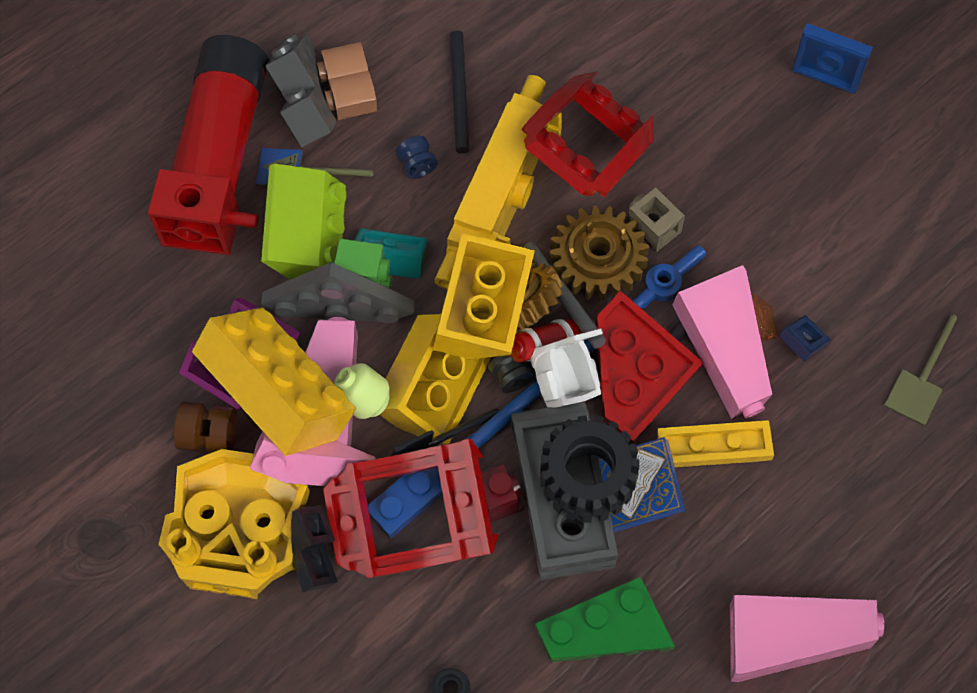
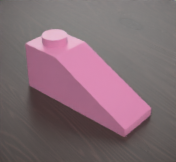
M262 431L255 447L250 469L285 483L326 486L333 478H337L347 468L346 464L374 460L375 456L337 441L285 456Z

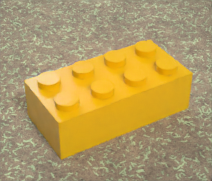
M263 307L209 318L192 350V353L285 456L337 441L357 409L349 401L345 393L336 387L322 372L321 367L309 358L298 346L297 341L289 336L275 321L272 314Z

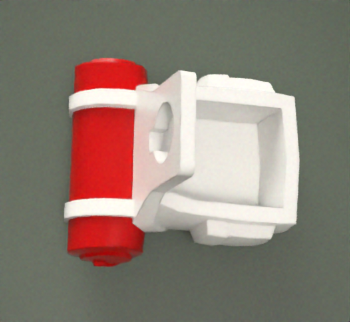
M556 319L546 325L524 328V330L516 332L510 357L516 362L531 361L547 407L556 408L575 404L602 394L594 359L590 358L588 349L583 340L603 334L601 329L581 334L579 327L573 319Z

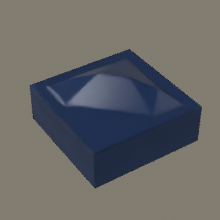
M806 315L784 328L779 335L804 362L824 349L831 341Z

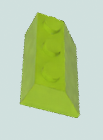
M282 164L269 165L261 262L289 280L330 262L335 263L339 240L343 238L345 229L344 206L347 197L346 186L324 170Z

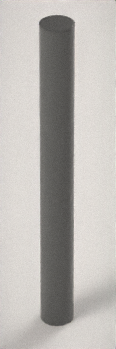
M534 242L524 245L523 248L535 251L532 263H535L536 267L542 263H545L547 267L551 266ZM561 280L563 295L557 297L560 303L583 333L597 330L596 325ZM601 334L589 338L588 341L594 348H600L605 344L606 339Z

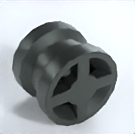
M510 355L497 356L488 365L491 374L499 378V387L505 394L524 387L534 377V372L529 366H525L523 362L514 361Z

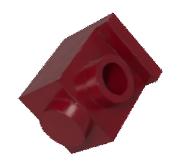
M504 465L481 473L490 522L525 510L520 497L522 496L521 488L515 474L508 475Z

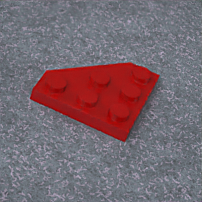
M620 291L595 319L596 327L602 330V335L606 339L605 344L597 348L598 367L601 383L600 390L602 393L603 421L608 425L611 420L619 424L618 432L622 433L626 430L631 436L629 444H632L704 362Z

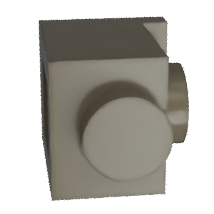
M656 187L647 195H638L629 205L628 222L637 221L636 230L645 232V239L652 245L651 248L655 252H658L682 232L685 215Z

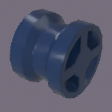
M414 136L406 139L395 151L398 160L404 162V172L409 179L424 177L431 173L438 165L436 156L429 152V142L424 136Z

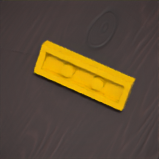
M769 420L657 428V439L665 437L669 442L675 467L772 461L774 457Z

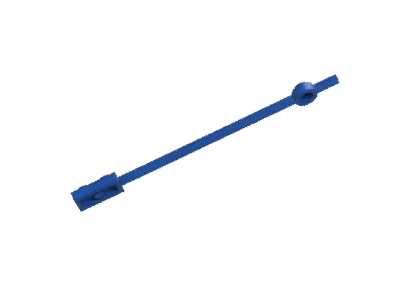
M697 245L673 266L668 264L653 266L646 275L645 289L632 301L643 310L654 300L668 302L676 298L681 288V277L706 257L705 250ZM667 277L670 282L661 283L658 278ZM588 339L583 341L589 355L597 349L591 345ZM537 380L467 439H472L477 448H479L511 421V413L522 412L542 395ZM438 468L403 475L368 505L370 518L389 539L393 538L443 495Z

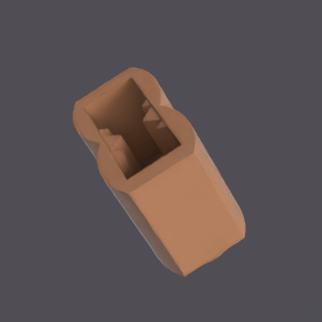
M361 42L322 50V62L316 63L321 83H328L329 90L324 91L325 100L330 111L335 110L337 120L377 112L376 95Z

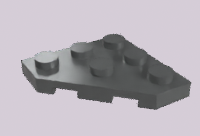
M330 262L263 291L261 305L275 310V313L282 317L320 319L343 317L354 321L395 323L398 319L414 314L415 300Z

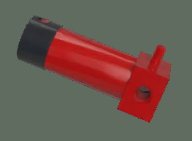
M216 35L209 37L202 44L194 74L193 89L171 171L159 169L148 210L149 218L161 246L230 256L237 226L256 228L259 224V216L257 214L240 212L235 197L257 102L260 100L267 73L265 65L269 62L266 52L249 40L232 35Z

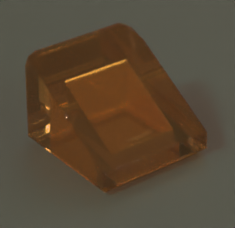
M756 294L751 295L761 341L777 339L778 331L771 306Z

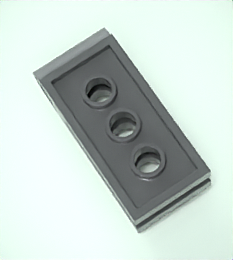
M585 402L510 414L540 581L616 568L618 551L610 513L608 520L602 522L599 521L598 516L592 517L591 523H583V516L576 515L575 521L567 518V511L563 509L558 513L553 509V501L547 502L544 496V487H541L540 460L545 441H550V433L555 428L561 431L562 423L568 419H571L572 423L575 424L578 422V416L587 415V421H590L589 411H587ZM580 455L573 458L566 465L569 475L580 483L594 485L603 482L598 456ZM574 527L581 533L571 536L564 533L563 529Z

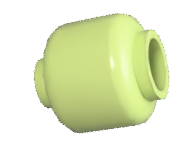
M359 363L351 367H345L335 378L334 383L336 387L340 388L349 401L357 408L353 413L356 418L367 419L376 417L386 409L390 401L389 383L367 364Z

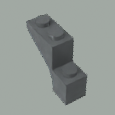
M293 33L278 42L279 47L271 51L272 58L265 67L287 101L280 113L300 146L304 147L331 133L337 121L330 111L320 88L313 41L308 33L300 37Z

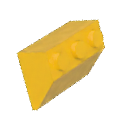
M462 232L433 350L467 359L511 355L535 251Z
M442 314L417 316L386 377L390 388V401L380 416L396 428L415 436H420L433 430V438L458 427L491 357L467 359L433 350ZM450 438V439H448V440H446V441H444V442H442V443H439V444H437V445H447V444H450V441H451L452 438Z

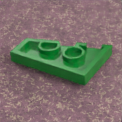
M641 577L535 623L537 633L551 662L590 659L603 655L623 653L624 655L639 654V652L653 650L670 651L675 648Z

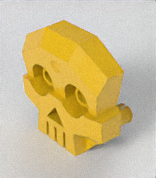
M220 449L177 466L174 512L165 515L159 546L170 558L179 578L190 589L258 599V594L273 580L291 570H295L291 541L292 512L299 508H306L310 494L308 485L285 483L250 469L253 453ZM205 510H214V515L211 518H202ZM266 517L270 519L268 526H257L261 518ZM235 545L239 556L227 555L226 553Z

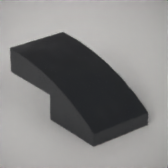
M322 505L294 510L291 519L292 552L302 592L329 587L338 582L325 548L327 544L335 541L324 508Z

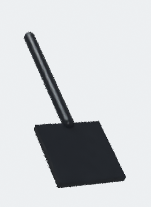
M495 408L433 438V430H430L393 448L392 456L433 447L491 419L499 412V409Z

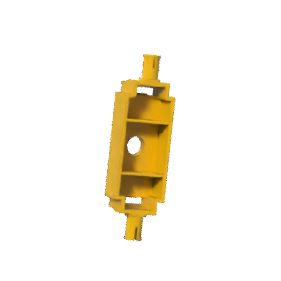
M529 75L521 93H514L511 101L507 103L454 217V225L447 238V253L435 277V284L445 290H448L462 232L511 245V239L505 237V234L516 209H524L528 202L534 184L532 173L539 160L525 148L524 139L527 134L521 130L526 122L542 106L538 102L546 87V82L539 76ZM562 113L548 125L547 131L561 136Z

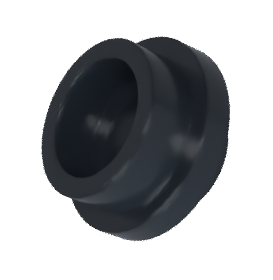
M455 668L441 670L435 675L431 683V693H444V686L448 683H454L458 686L457 693H470L468 677L462 671Z

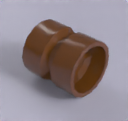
M181 402L174 426L176 449L198 452L202 447H205L208 453H213L220 449L233 450L237 432V411L235 407L213 405L210 410H207L203 403ZM209 421H211L210 434H209V437H208V436H207V433H208V425H209Z

